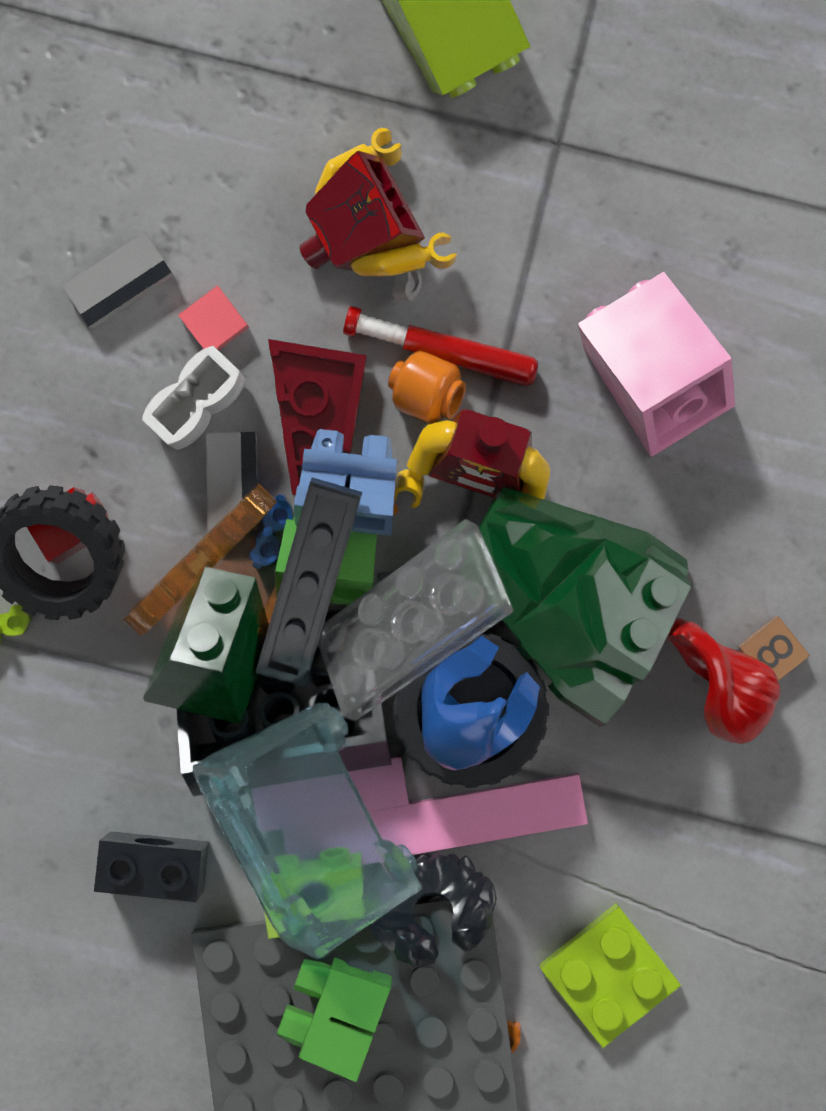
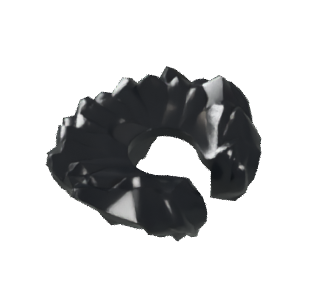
M438 852L432 856L421 853L416 858L410 855L403 863L395 862L392 869L386 871L382 881H376L374 889L369 890L368 906L371 919L368 920V928L380 943L396 954L397 960L409 963L412 967H424L435 964L439 952L434 937L415 922L413 917L415 904L436 896L447 900L453 909L451 923L452 943L463 952H467L477 947L492 926V913L497 901L494 884L488 876H483L482 872H476L474 864L466 855L461 859L455 854L445 856Z

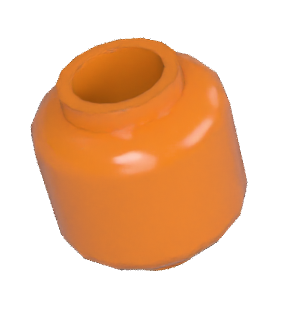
M422 351L413 353L405 362L398 361L394 365L388 379V387L393 389L392 401L395 408L428 424L440 422L444 418L451 419L454 417L462 404L466 391V384L461 381V373L458 366Z

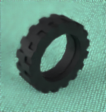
M49 485L47 490H40L39 486L27 488L22 496H19L18 493L11 496L4 507L0 508V589L3 591L1 596L10 604L16 602L23 606L21 611L35 616L36 612L45 614V619L59 620L60 616H68L69 620L82 617L83 613L87 610L89 613H92L100 608L103 600H107L112 593L124 565L122 558L125 553L124 540H119L118 537L120 528L115 520L110 521L105 516L107 510L98 502L93 505L85 500L87 495L76 490L72 494L64 492L61 486ZM42 524L57 526L74 534L87 547L94 564L93 573L84 579L71 582L51 580L36 573L23 561L16 548V532L24 527Z

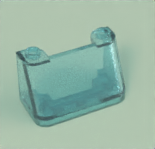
M317 703L213 753L192 766L197 784L273 928L288 946L317 959H320L423 889L414 873L418 870V866L409 849L403 844L396 846L391 841L381 838L338 753L346 745L344 737L348 734L346 722L342 715L334 707H330L328 703Z

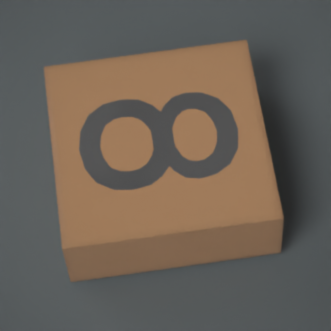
M779 616L773 617L737 646L740 652L766 663L775 672L778 681L810 656Z

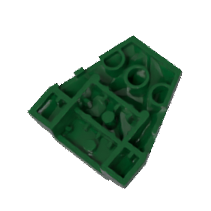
M506 487L498 491L454 569V573L461 578L464 585L495 622L502 620L520 641L521 644L516 648L526 661L534 658L552 680L548 687L554 695L599 727L606 725L623 705L632 686L643 681L649 674L691 589V583L686 578L689 571L687 559L650 533Z

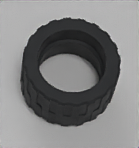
M465 631V633L460 634L450 633L430 640L424 647L419 648L412 655L408 664L405 665L400 674L394 698L395 728L399 740L401 739L405 746V752L430 777L433 775L441 779L442 783L452 786L454 784L462 785L465 788H478V786L487 784L491 786L501 783L502 779L510 775L513 777L538 752L537 748L541 740H544L547 731L546 722L547 716H549V703L546 698L547 689L544 680L540 678L537 672L538 668L531 659L526 661L513 643L490 633L479 634L477 631ZM482 635L499 647L491 664L506 674L513 687L519 676L526 672L540 686L537 708L526 731L510 746L477 766L459 770L446 769L434 762L424 749L422 738V686L427 675L438 663L453 653L468 647L476 638Z

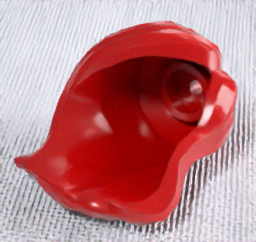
M676 618L666 639L672 642L678 649L687 666L709 682V690L704 706V719L710 733L730 743H750L761 734L770 722L780 698V683L775 672L766 663L757 658L721 645L696 623Z

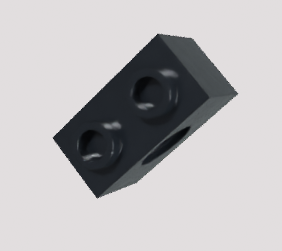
M111 831L99 840L94 892L197 902L205 887L209 841Z

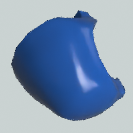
M482 635L476 638L468 647L453 653L438 663L427 675L422 686V738L424 749L434 762L446 769L459 770L477 766L510 746L526 731L537 708L540 686L528 672L519 676L507 702L499 697L495 701L488 703L473 702L459 704L451 696L449 690L454 684L464 678L480 676L490 666L499 647ZM507 703L506 714L500 716L503 711V708Z

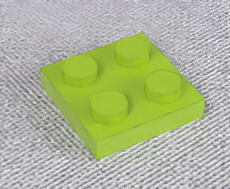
M617 903L539 964L541 971L602 1048L682 986Z

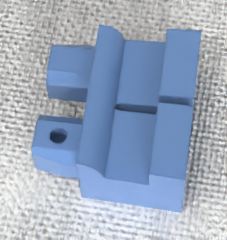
M317 430L311 449H304L302 473L294 501L295 525H298L309 483L313 477L362 492L352 532L391 536L397 459H392L391 439L386 436H366L363 441L362 455L343 453V434L332 430Z

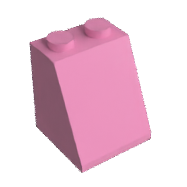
M665 272L651 280H643L629 290L628 294L608 306H600L587 315L585 320L578 323L585 352L650 457H653L735 407L732 358Z

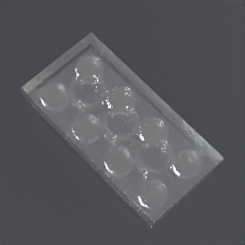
M465 519L323 624L318 645L343 717L358 720L514 611L477 524Z

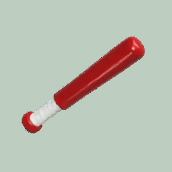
M350 306L343 327L344 335L354 337L356 333H361L373 338L376 337L380 340L400 344L403 346V350L414 353L417 351L426 352L456 366L521 386H530L536 378L539 364L534 357L409 324V327L389 321H383L382 319H376L375 317H368L362 314L361 308L356 306Z

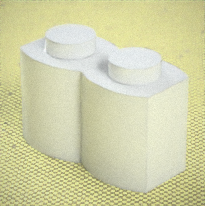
M214 346L205 348L187 362L181 371L178 383L165 387L151 399L144 411L142 420L169 446L176 450L185 448L203 434L209 424L211 414L224 410L236 400L244 387L246 378Z

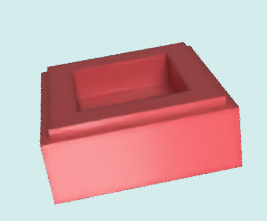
M218 285L178 315L203 349L214 346L219 351L249 328L248 324Z

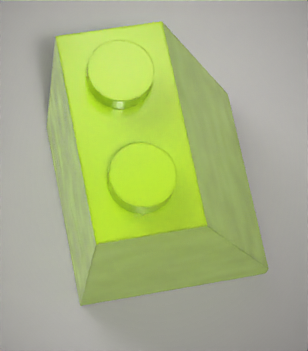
M381 0L432 92L440 95L448 93L450 98H454L468 92L477 85L475 77L492 69L493 74H497L513 67L520 61L518 54L531 47L510 0Z

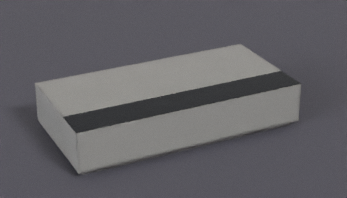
M144 231L61 286L88 327L94 329L172 278L174 274Z
M206 433L208 533L259 532L257 433Z

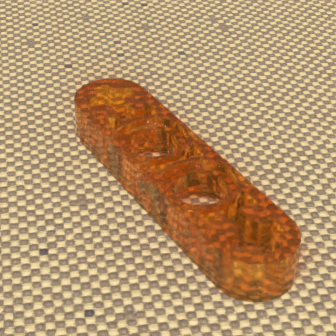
M257 484L128 612L123 621L140 637L144 636L189 592L204 568H213L274 507L277 501L260 484Z

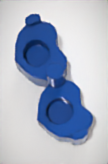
M278 494L268 501L269 510L263 517L265 528L263 532L256 536V546L249 554L254 568L268 566L278 558L281 543L275 533L285 528L286 519H294L292 505L283 494Z

